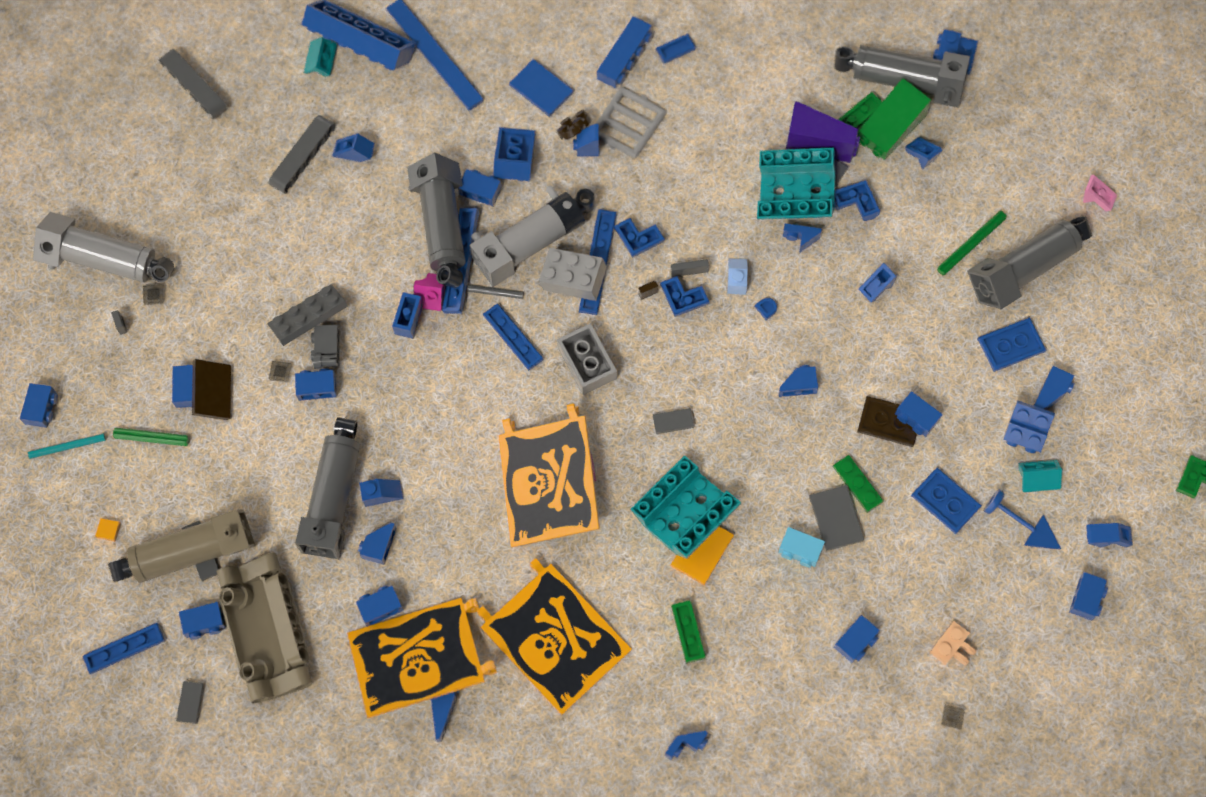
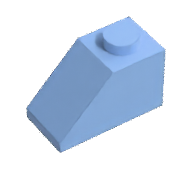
M728 258L727 294L746 295L747 259Z

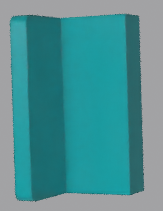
M322 36L311 41L303 73L309 74L315 71L325 77L330 76L337 44Z
M1057 460L1018 463V469L1022 476V491L1024 493L1061 489L1062 468Z

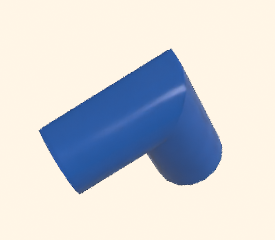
M866 180L835 190L836 210L856 204L863 221L872 220L880 214V209Z
M631 218L614 226L615 231L632 258L665 241L656 224L641 232L637 230Z
M678 276L660 282L674 317L709 304L703 286L684 292Z

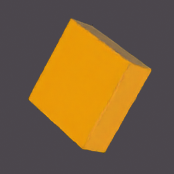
M100 518L95 537L115 542L121 523Z

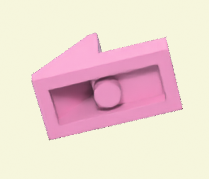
M1091 175L1083 202L1094 201L1105 211H1111L1117 194L1095 175Z

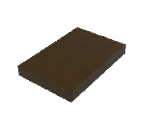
M199 359L193 360L192 415L229 420L231 410V365Z
M866 396L857 433L914 447L917 433L912 429L913 427L907 423H902L897 418V415H895L900 404Z

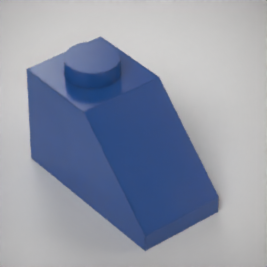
M593 124L583 129L582 132L577 134V139H573V150H577V157L599 156V124Z
M358 133L336 140L332 157L364 162L370 160L373 156L375 143Z
M802 365L796 368L780 386L778 396L817 394L816 367Z
M374 479L359 483L365 507L403 499L400 480Z
M389 523L366 535L365 540L360 542L358 549L362 559L382 565L385 564L397 529L395 524Z

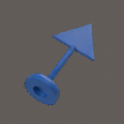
M998 489L983 510L985 513L991 514L998 507L1032 531L1023 546L1061 549L1044 515H1042L1037 525L1033 527L1001 504L1004 498L1002 490Z

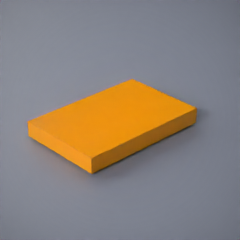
M719 526L687 559L676 555L670 566L705 586L733 539L734 534Z

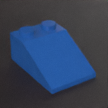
M499 127L494 157V177L530 181L535 130Z

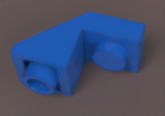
M1120 523L1086 525L1087 539L1090 545L1100 548L1111 544L1123 547L1133 546L1131 527Z
M700 731L676 736L665 752V757L670 760L674 756L678 758L684 749L681 746L682 744L695 753L698 749L703 750L709 741L706 739L708 733Z

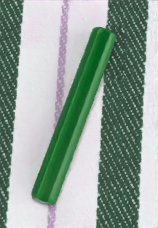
M117 427L113 430V437L115 439L188 446L189 443L187 435Z

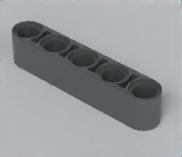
M172 48L159 58L161 65L168 69L167 71L174 79H178V83L185 90L189 91V95L201 104V108L207 114L210 113L212 119H215L228 109L224 101L175 49Z
M321 115L316 116L269 179V185L287 194L289 187H292L298 180V175L302 174L310 164L308 163L310 159L313 160L319 152V147L323 146L330 137L329 134L334 132L336 124Z

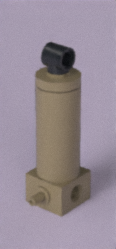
M244 509L234 510L210 518V521L129 547L127 549L128 558L108 563L113 582H118L134 575L137 582L142 583L221 556L232 555L256 547Z

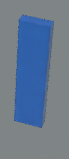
M498 303L483 313L484 318L528 371L544 360Z
M155 623L83 655V659L91 675L163 643L165 640L158 623Z

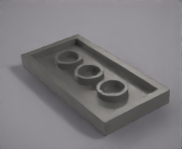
M331 284L322 288L321 291L313 296L307 297L300 304L291 307L282 315L273 318L267 324L284 346L345 309L348 305Z

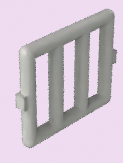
M621 87L596 122V124H599V140L607 143L608 147L613 150L618 149L632 158H636L666 115V110L648 101V97L644 95L639 96ZM623 95L657 113L653 121L619 104ZM615 109L648 128L641 135L611 119L609 116ZM605 123L635 139L638 143L634 149H631L600 132V129Z

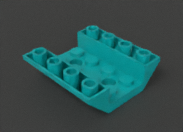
M834 148L760 151L761 188L760 201L757 203V220L825 218L833 216L836 178ZM814 187L821 188V191L817 194L811 192ZM782 188L784 192L781 195H776L774 193L775 190Z
M684 455L630 510L642 525L674 554L687 559L741 505V502L728 491L723 493L700 474L699 467ZM698 497H705L706 501L699 504L696 502ZM673 523L679 524V528L676 531H671L669 526Z

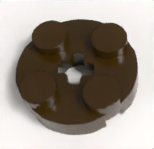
M584 109L580 110L571 119L567 117L560 122L561 127L557 129V134L561 140L563 138L568 140L582 132L580 128L583 125L587 127L592 119Z

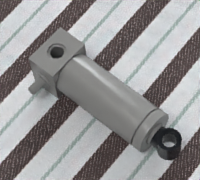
M49 212L35 230L33 260L48 264V268L51 270L59 267L65 260L143 283L148 280L150 275L155 281L164 282L174 271L173 261L167 257L155 259L154 249L75 227V218Z

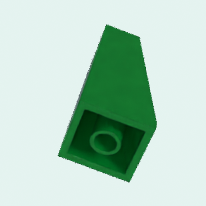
M902 78L859 129L857 134L860 137L859 144L871 149L877 158L881 157L883 160H886L926 118L931 99Z

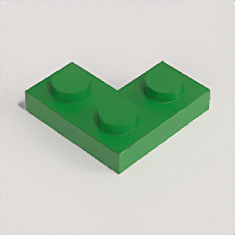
M1190 455L1176 491L1194 499L1197 496L1201 483L1206 484V461Z

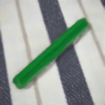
M1003 211L996 213L940 264L937 271L942 276L946 275L1004 222L1007 215Z

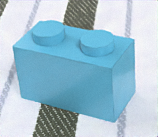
M788 527L778 553H781V556L787 560L796 559L800 561L802 566L808 568L811 566L815 567L825 541Z

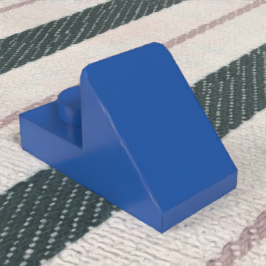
M920 137L905 147L908 154L918 158L922 169L934 162L942 152L941 147Z
M785 223L783 237L790 241L800 239V253L820 239L822 229Z
M883 263L864 282L859 291L872 303L886 289L892 288L897 275L886 263Z

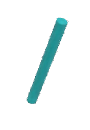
M105 434L29 451L28 457L32 459L106 441Z

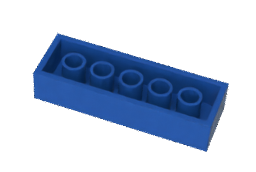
M319 0L308 4L301 24L307 27V30L310 32H317L323 38L337 42L341 47H348L355 54L364 55L370 61L384 65L388 70H396L411 61L416 45L415 42L328 0Z

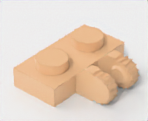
M953 621L930 654L945 665L952 656L962 664L967 665L969 663L968 659L956 651L961 647L973 656L976 651L964 642L970 632Z

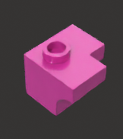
M428 273L426 278L422 280H415L414 295L421 296L423 309L441 311L446 285L440 284L437 281L436 274Z

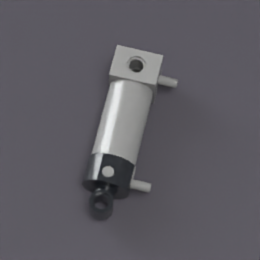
M548 186L546 191L552 200L497 236L492 231L483 237H480L477 232L473 233L471 237L475 242L470 244L473 261L492 287L496 286L515 274L514 267L585 224L582 213H589L594 209V193L589 189H581L573 199L567 192L558 195L552 186ZM588 199L589 202L583 203L582 200Z

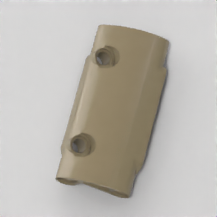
M268 553L240 567L227 566L217 570V576L222 589L219 600L225 616L239 675L247 683L251 703L272 700L311 686L312 680L307 666L309 662L308 649L289 581L286 575L281 572L277 554Z

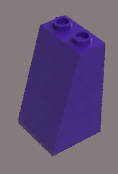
M795 101L785 150L834 148L835 160L850 163L852 156H856L860 137L857 136V128Z

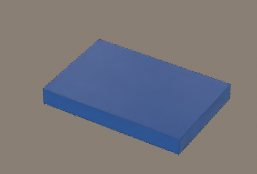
M534 59L509 82L510 87L548 117L574 93L573 89Z
M1030 318L980 336L977 339L993 372L1046 352V348Z
M936 468L911 495L954 534H957L982 506L939 468Z

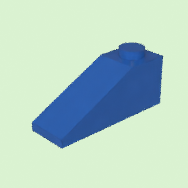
M1053 366L1034 406L1047 410L1061 400L1066 392L1070 394L1075 384L1072 382L1074 375Z
M459 690L431 699L435 739L437 742L442 741L457 699L456 693H460Z

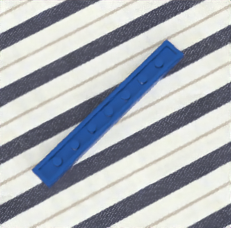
M397 0L386 7V11L408 38L416 43L417 49L468 111L484 102L476 89L402 0Z

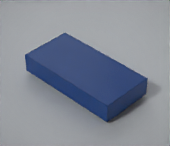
M688 33L656 47V52L663 64L696 50Z

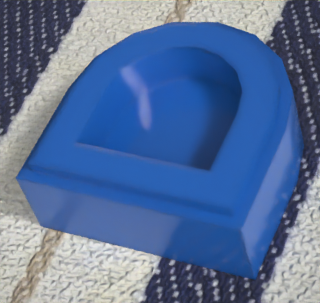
M764 298L754 305L765 320H768L777 311V304L771 298Z

